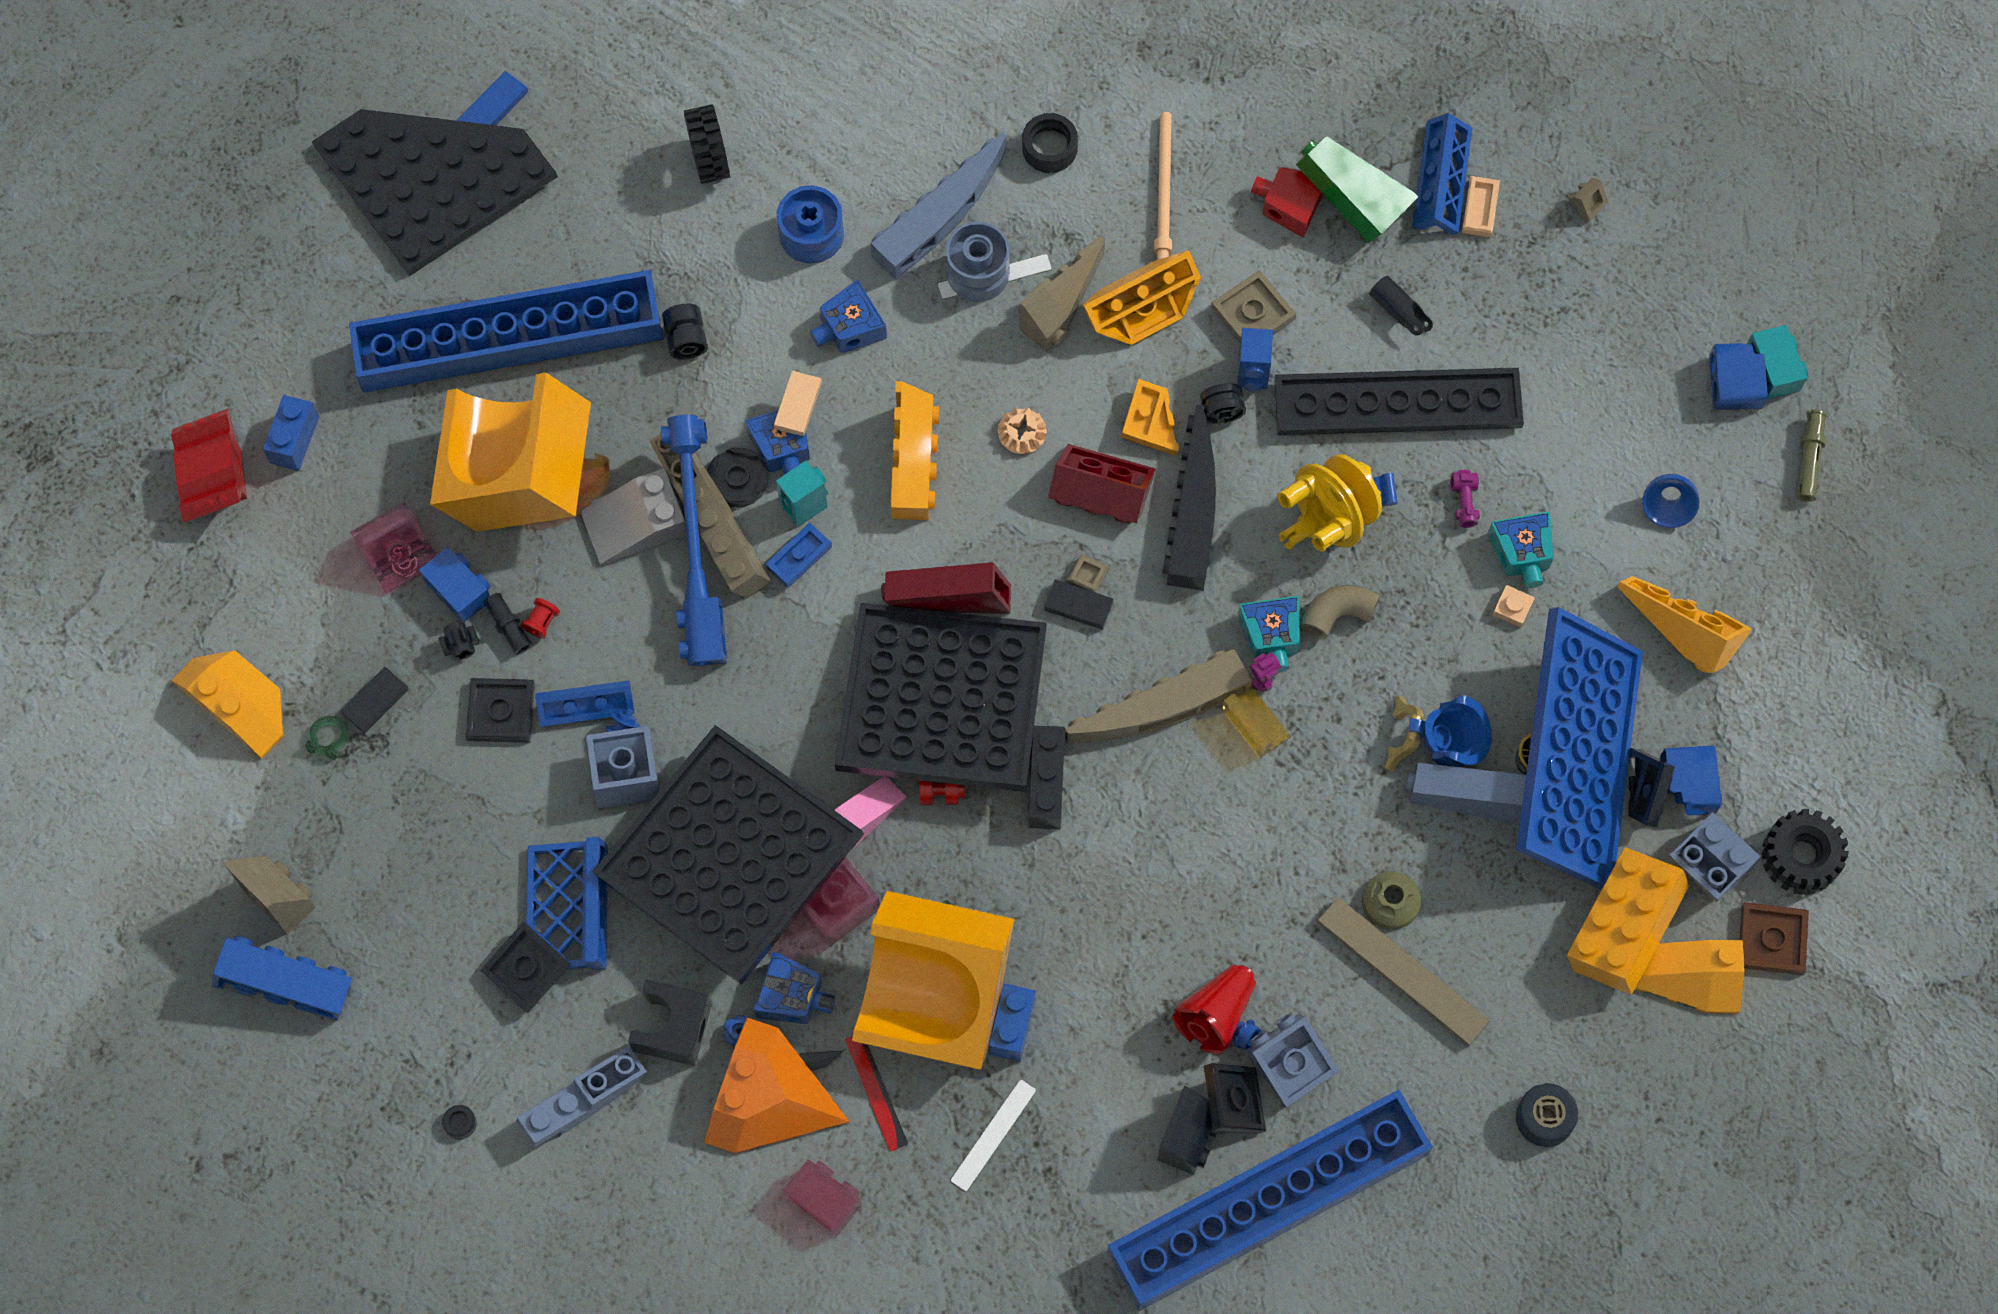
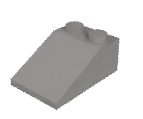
M665 468L631 480L580 511L600 566L686 536L685 520Z

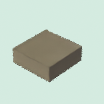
M1081 554L1067 579V583L1097 593L1109 571V566Z

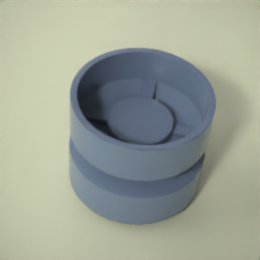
M970 222L958 227L950 235L946 244V267L948 283L953 291L966 300L982 302L995 298L1005 289L1010 276V247L1005 234L999 228L986 222Z

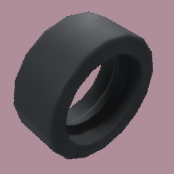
M1043 113L1033 117L1026 124L1022 133V154L1026 162L1035 170L1044 173H1056L1066 169L1074 161L1078 152V132L1069 119L1056 113ZM1053 130L1063 134L1067 139L1066 149L1057 155L1041 154L1032 145L1033 138L1043 131Z

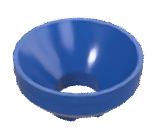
M1665 474L1656 477L1646 486L1643 493L1642 507L1646 517L1654 524L1664 528H1677L1686 525L1693 520L1699 510L1700 499L1695 485L1686 477L1678 474ZM1667 487H1675L1680 491L1681 495L1675 500H1667L1663 497L1662 491Z

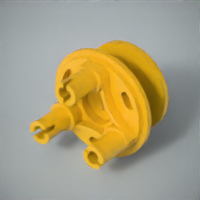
M1337 454L1329 458L1324 466L1307 464L1300 468L1296 473L1295 482L1277 494V499L1283 508L1290 509L1295 504H1298L1302 513L1295 524L1279 533L1281 543L1289 539L1284 544V547L1290 550L1307 537L1313 538L1311 540L1312 544L1320 552H1324L1332 544L1343 548L1352 547L1357 544L1363 536L1364 525L1372 524L1378 520L1382 512L1381 492L1372 479L1371 467L1363 462H1357L1349 456Z

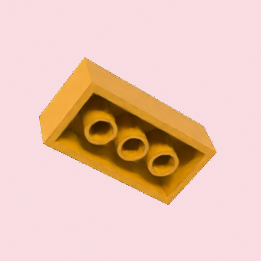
M1625 847L1567 954L1573 972L1632 995L1689 887L1684 870Z

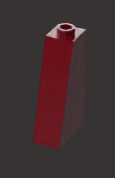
M993 562L885 572V583L881 585L882 599L889 606L952 613L1010 614L1011 584Z

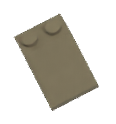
M266 856L231 859L223 864L241 889L286 934L315 909V906L309 899L313 894L300 881L295 885L288 878L291 872L279 860L273 863Z

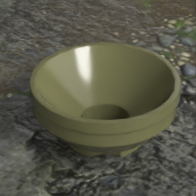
M1387 871L1376 875L1368 882L1363 892L1362 906L1366 916L1372 923L1380 928L1397 930L1408 926L1417 917L1421 906V896L1417 885L1411 878L1403 873ZM1390 887L1398 888L1403 894L1402 901L1398 904L1387 902L1384 898L1385 890Z

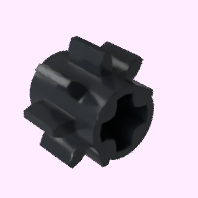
M454 622L447 625L443 629L444 636L438 638L444 655H452L453 660L469 658L475 653L474 646L480 644L474 627H466L465 622Z

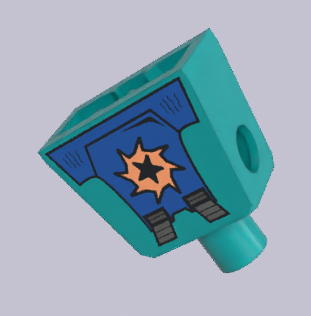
M1550 512L1492 521L1488 536L1507 576L1522 574L1525 588L1541 586L1543 584L1541 571L1549 569L1553 561Z
M1299 596L1240 604L1238 619L1253 658L1255 659L1263 653L1267 655L1272 652L1281 665L1277 673L1288 670L1287 656L1297 654L1299 648Z

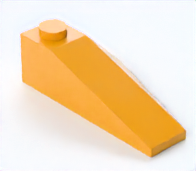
M1634 576L1620 581L1617 586L1686 659L1695 663L1694 666L1702 672L1714 673L1726 667L1752 630L1747 625L1717 610H1714L1713 615L1699 610L1696 607L1697 602L1688 598L1687 601L1672 599L1668 590Z
M1743 940L1659 943L1635 990L1647 991L1665 997L1668 1001L1680 1002L1695 1007V1010L1704 1013L1739 1014L1744 981Z

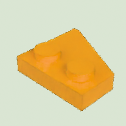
M1138 379L1120 437L1176 456L1179 444L1175 440L1173 430L1175 424L1173 414L1169 410L1170 399L1167 388Z

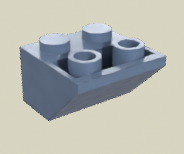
M1712 812L1668 858L1679 868L1683 869L1693 881L1717 902L1755 866L1761 856Z

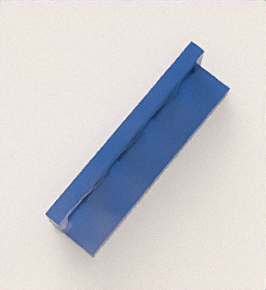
M1450 113L1426 122L1417 188L1418 198L1415 202L1412 226L1421 231L1436 225L1449 234L1454 235L1459 233L1472 127ZM1455 129L1461 133L1460 144H1458ZM1452 153L1457 162L1456 171L1451 161ZM1448 180H1450L1451 185L1454 189L1453 197L1451 196L1450 191L1447 187ZM1445 206L1450 214V221L1443 218Z

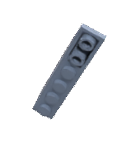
M1001 133L995 139L990 138L982 146L981 151L974 157H967L955 173L943 177L936 189L930 194H923L911 210L902 212L895 219L892 226L886 231H879L874 236L871 242L872 257L896 280L939 245L978 201L1006 152V135Z

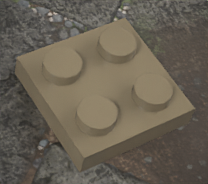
M1260 270L1211 302L1213 311L1239 342L1241 341L1242 328L1273 330V334H1275L1296 319L1295 311Z

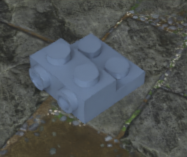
M1293 1013L1280 1018L1276 1022L1278 1028L1270 1034L1264 1031L1254 1036L1249 1041L1251 1047L1245 1050L1261 1077L1267 1080L1282 1106L1286 1108L1339 1072V1069L1306 1016L1298 1014L1294 1017Z

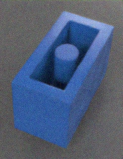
M1242 328L1237 384L1248 391H1258L1268 387L1272 359L1273 330Z
M283 395L263 447V451L270 464L297 471L300 470L319 419L313 402Z
M446 547L420 568L419 572L423 581L461 622H466L485 607L483 602L490 596L488 589L491 586L480 573L474 575L468 569L471 565L461 552L454 554L449 547Z
M1004 983L990 1038L989 1055L1021 1062L1036 1001V990Z

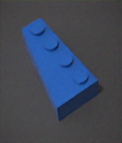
M234 936V939L226 937L213 972L212 987L223 989L226 983L237 990L238 994L250 997L259 992L263 993V998L269 1002L288 1005L289 1001L295 1002L294 1007L298 1010L335 1020L339 1019L352 977L346 976L347 972L333 966H329L328 969L315 966L316 962L302 956H297L295 960L284 956V951L271 946H266L264 950L252 946L253 942L244 937Z

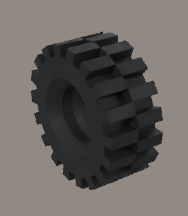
M713 104L684 110L685 122L700 183L705 184L730 178L726 151Z
M1802 809L1799 814L1796 813V810L1790 811L1786 817L1781 816L1764 839L1762 846L1765 848L1761 852L1762 859H1766L1764 868L1766 872L1770 870L1773 872L1770 878L1774 883L1778 879L1783 882L1781 888L1786 891L1789 887L1795 888L1794 894L1800 895L1804 890H1807L1808 895L1814 894L1818 889L1822 891L1830 883L1834 882L1846 865L1844 862L1848 858L1849 851H1845V848L1848 845L1847 838L1841 839L1840 837L1844 831L1841 826L1837 828L1832 826V823L1835 821L1832 817L1829 816L1827 820L1822 819L1823 812L1816 810L1813 815L1809 814V809ZM1804 841L1811 844L1816 850L1815 861L1810 864H1803L1797 861L1792 854V847L1795 843Z

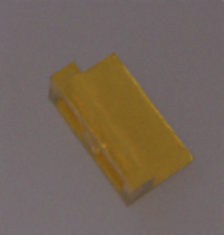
M1253 688L1240 697L1233 693L1224 700L1222 711L1260 759L1291 737Z

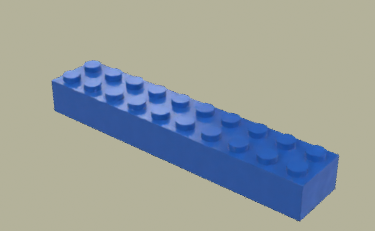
M651 270L349 323L356 377L363 393L663 340Z
M1397 1090L1108 1245L1107 1253L1138 1310L1141 1311L1429 1155L1433 1146L1401 1091Z

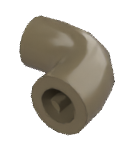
M1349 584L1331 587L1313 599L1303 614L1299 628L1313 637L1326 639L1334 622L1342 616H1352L1369 623L1381 594L1367 588Z

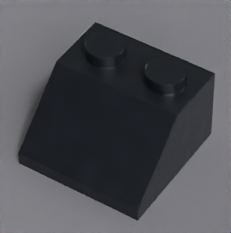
M1183 1087L1161 1142L1157 1160L1194 1175L1197 1167L1204 1169L1211 1151L1205 1148L1209 1136L1216 1138L1218 1131H1213L1209 1100L1189 1087Z

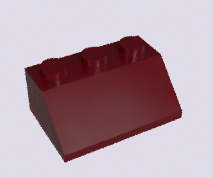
M1067 444L1055 465L1048 498L1055 500L1056 503L1062 506L1074 505L1084 508L1090 514L1112 516L1121 523H1137L1143 512L1156 469Z

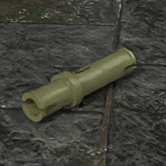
M1818 409L1807 411L1805 435L1801 437L1800 442L1803 446L1796 498L1804 502L1816 501L1822 448L1826 445V438L1823 436L1827 413Z

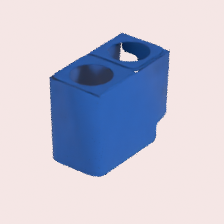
M1715 344L1709 354L1714 410L1763 409L1768 397L1764 354H1755L1751 344Z
M1715 745L1664 748L1660 759L1675 766L1672 782L1669 785L1667 794H1674L1675 802L1685 805L1687 815L1711 814L1712 812L1716 814L1722 805Z

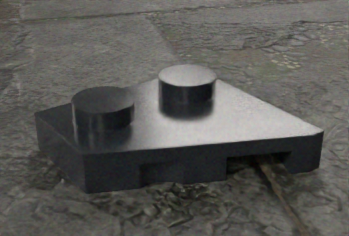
M1630 747L1629 758L1635 759V776H1629L1630 799L1628 801V816L1646 826L1657 827L1660 815L1663 812L1667 791L1672 782L1675 766L1641 749Z

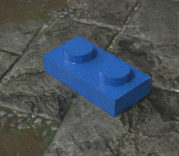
M809 523L766 563V569L789 588L832 548V542Z

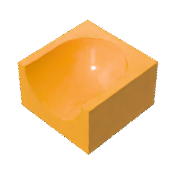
M548 373L536 374L533 400L498 402L478 398L459 389L447 390L430 505L476 532L575 517L591 402Z
M886 891L872 922L870 935L875 936L872 962L852 1041L981 1070L989 1048L997 1014L1015 919Z

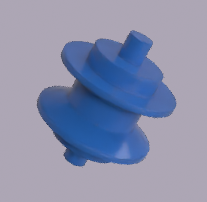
M627 709L626 712L612 713L611 717L615 720L613 726H606L605 729L610 732L636 728L641 725L632 715L633 710Z

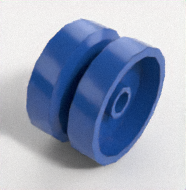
M814 185L800 186L788 192L780 201L776 212L780 243L785 252L796 261L808 264L820 263L833 257L841 248L844 240L842 207L836 196L827 189Z

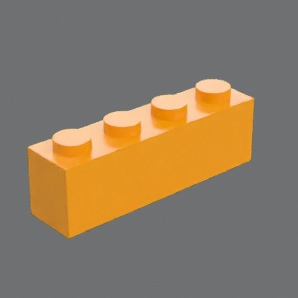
M895 381L897 407H894V434H896V438L893 439L894 466H892L891 517L892 519L929 520V509L935 510L936 491H930V481H936L937 463L931 462L932 453H938V434H933V425H939L940 408L939 406H934L932 394L905 382Z

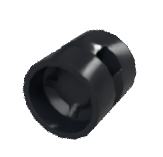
M691 303L678 304L669 307L663 312L662 319L665 333L669 335L667 343L671 357L679 360L691 359L701 356L708 350L705 330L702 329L703 320L699 306Z

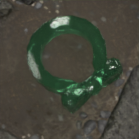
M330 715L317 719L311 726L309 732L310 740L306 742L305 747L308 753L325 755L335 761L338 756L337 750L348 739L349 734L346 723L339 717ZM331 724L341 729L342 733L337 741L328 746L319 745L317 732L321 727Z

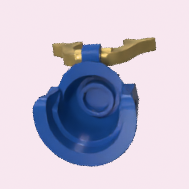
M1399 695L1395 697L1396 709L1393 712V717L1402 720L1409 715L1410 720L1404 744L1398 748L1390 746L1387 750L1389 757L1385 765L1386 769L1392 772L1395 771L1400 761L1418 748L1420 738H1423L1424 747L1433 754L1432 760L1437 765L1464 767V764H1478L1487 756L1492 743L1491 724L1483 707L1474 699L1463 695L1455 697L1453 701L1440 703L1439 709L1432 711L1425 722L1422 720L1424 718L1422 709L1407 704L1404 697Z

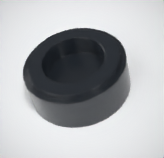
M455 1105L445 1112L442 1125L450 1137L461 1140L473 1134L477 1126V1120L470 1108L464 1105Z

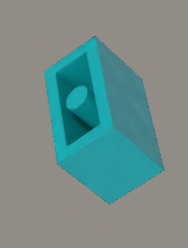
M1787 325L1752 333L1747 344L1753 346L1755 354L1762 353L1765 357L1767 399L1801 391L1808 379V369L1805 362L1800 360L1797 352L1796 338L1793 334L1790 335Z
M807 460L776 480L780 506L797 528L828 507L826 498L828 491L824 484L827 480L818 467L812 468Z

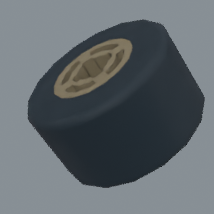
M1545 1083L1536 1085L1525 1093L1517 1107L1516 1122L1520 1133L1526 1140L1536 1146L1551 1147L1561 1144L1570 1136L1577 1124L1579 1111L1576 1101L1569 1091L1559 1085Z

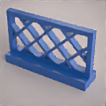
M587 837L586 841L528 846L526 924L565 959L567 958L563 953L575 940L582 945V959L568 960L571 965L567 969L590 967L593 970L607 969V884L592 872L608 853V845L600 837ZM583 850V861L575 870L564 862L573 851ZM550 853L556 859L542 873L537 868V854ZM562 864L571 874L557 887L548 877ZM582 871H583V879L579 876V874H580ZM536 872L540 875V876L537 878V880H536ZM577 878L583 883V892L572 901L563 891ZM546 880L555 891L542 904L536 898V890ZM562 895L570 905L557 918L547 908ZM583 902V907L581 909L579 905ZM577 909L582 914V923L572 932L563 922ZM546 912L555 921L541 935L535 929L536 920ZM561 926L570 936L556 949L547 939ZM581 933H582V940H580V939L578 938Z

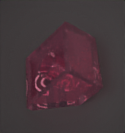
M405 502L350 531L363 557L386 594L421 575L419 569L436 556L413 512Z

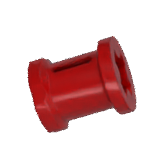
M535 598L533 602L535 606L528 619L523 620L521 627L529 634L545 639L549 624L553 617L559 615L560 610L547 600Z

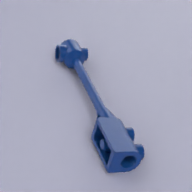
M696 415L672 416L667 419L668 426H661V438L663 445H669L670 451L680 455L689 560L683 609L676 611L678 628H685L686 640L679 641L681 659H688L689 666L725 664L728 662L723 604L718 597H709L706 577L701 564L692 454L701 448V444H707L708 442L707 426L705 419H698Z

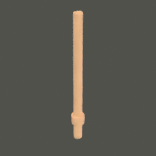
M1162 112L1160 114L1157 238L1154 240V253L1157 255V260L1168 257L1172 253V239L1169 238L1172 114L1169 112Z

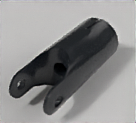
M1389 275L1384 276L1373 286L1369 295L1413 335L1418 336L1423 331L1428 332L1432 329V320L1424 313L1417 302Z

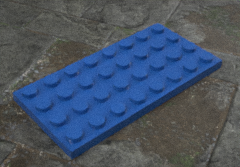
M1555 607L1549 609L1516 850L1602 890L1617 860L1629 765V749L1632 741L1643 651L1568 611Z

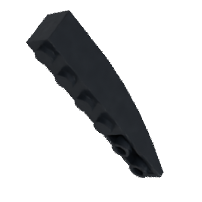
M1196 405L1195 415L1188 416L1186 433H1191L1190 443L1184 442L1181 458L1182 461H1187L1186 470H1179L1177 489H1182L1181 499H1174L1172 517H1178L1176 527H1170L1167 545L1173 546L1171 556L1165 555L1162 573L1168 574L1167 585L1204 591L1215 523L1216 480L1211 437L1203 405Z

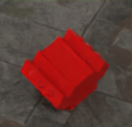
M228 408L172 429L174 467L180 498L179 508L183 523L239 503L240 500L247 499L242 451L235 437Z

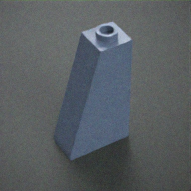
M1418 763L1415 773L1409 772L1405 790L1411 792L1409 799L1411 803L1519 825L1526 775Z

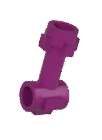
M1458 470L1457 473L1452 472L1450 476L1451 491H1459L1461 509L1456 510L1455 518L1459 520V526L1463 528L1476 526L1480 518V511L1474 510L1471 492L1478 490L1479 478L1477 473H1471L1470 470Z
M1272 652L1267 655L1261 654L1249 666L1254 676L1251 683L1252 687L1260 692H1267L1272 689V678L1277 674V670L1281 668L1279 660Z

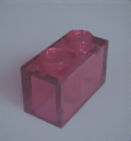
M808 1159L784 1188L785 1197L837 1237L862 1206L861 1200L857 1197L860 1192L848 1182L844 1181L841 1185L831 1176L834 1172L821 1161L814 1164Z

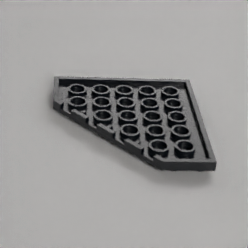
M360 109L312 141L315 149L409 276L558 177L556 171L522 128Z

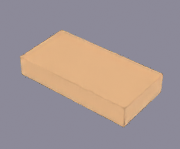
M1470 176L1461 233L1491 238L1500 180Z
M792 371L774 423V429L804 437L822 385V378Z

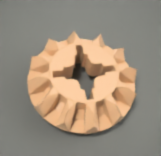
M1015 407L1013 411L1007 414L1004 413L1003 418L998 423L999 440L1007 450L1013 453L1028 454L1034 452L1045 441L1047 433L1046 422L1043 421L1040 413L1031 411L1029 407L1026 409ZM1023 421H1026L1027 430H1030V432H1024L1021 439L1018 440V430L1014 427L1018 428Z

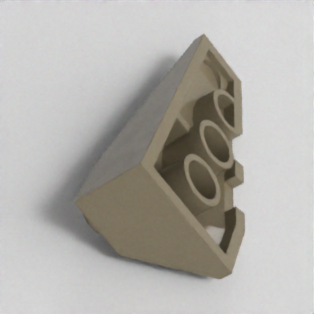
M1101 235L1076 255L1072 266L1062 265L1058 269V274L1054 280L1044 279L1020 303V330L1046 352L1053 345H1060L1068 334L1067 330L1104 255L1105 239Z

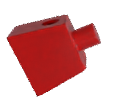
M1285 167L1278 169L1273 182L1257 176L1251 193L1265 198L1263 215L1303 238L1323 196V193L1302 171Z

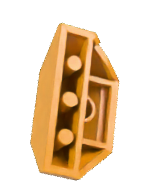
M1186 250L1153 261L1108 284L1091 296L1083 304V307L1094 332L1133 345L1184 318L1196 286H1198L1201 280V276L1190 251Z
M235 650L192 658L171 680L173 684L261 759L284 737L280 688Z

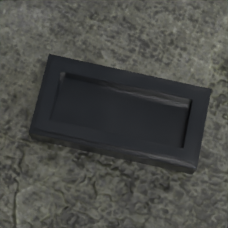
M1055 579L1044 610L1103 630L1114 599Z
M384 667L341 710V713L365 734L409 689L405 683Z

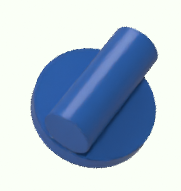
M1385 473L1374 477L1373 480L1381 492L1382 507L1398 504L1394 474Z

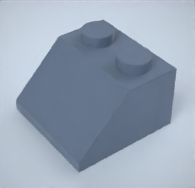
M649 726L586 735L597 809L653 800L659 792Z

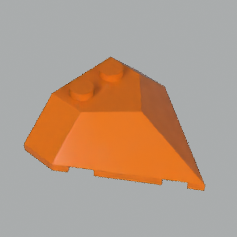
M747 1017L717 1097L704 1143L733 1153H739L849 1123L850 1121L779 1028Z

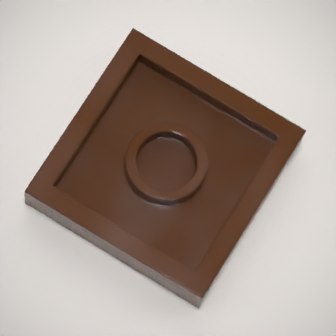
M1744 902L1741 909L1740 940H1743L1744 968L1804 975L1806 972L1809 910Z

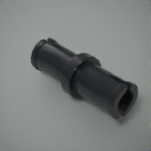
M495 593L486 598L483 604L497 623L495 626L497 631L503 633L514 654L519 655L527 651L532 646V642L529 641L519 625L520 619L518 615L511 612L502 594Z

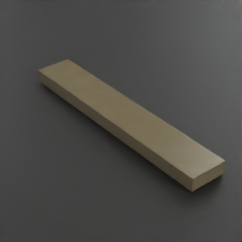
M1340 897L1318 919L1317 923L1467 1047L1472 1044L1489 1024L1490 1020Z

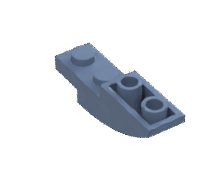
M630 1046L574 1078L573 1084L519 1115L516 1122L535 1148L558 1133L563 1135L594 1115L647 1074V1071Z

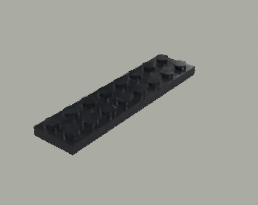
M1519 367L1275 374L1274 378L1278 435L1523 428L1524 425Z

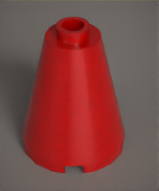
M1231 965L1179 1003L1173 1010L1175 1013L1172 1015V1021L1177 1030L1190 1043L1193 1039H1196L1203 1044L1199 1049L1214 1055L1222 1054L1228 1048L1255 989L1256 981L1253 972L1244 965Z

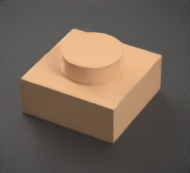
M1506 585L1493 612V616L1521 628L1535 597Z

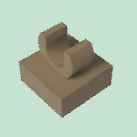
M1593 177L1587 183H1579V191L1575 195L1571 193L1568 195L1571 205L1578 209L1580 217L1589 222L1609 202L1601 180Z

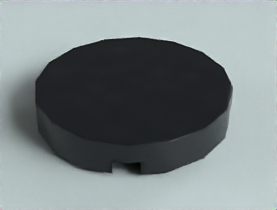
M733 447L727 449L726 452L715 456L707 469V472L729 507L742 508L754 504L763 496L768 486V470L766 465L756 452L747 448Z

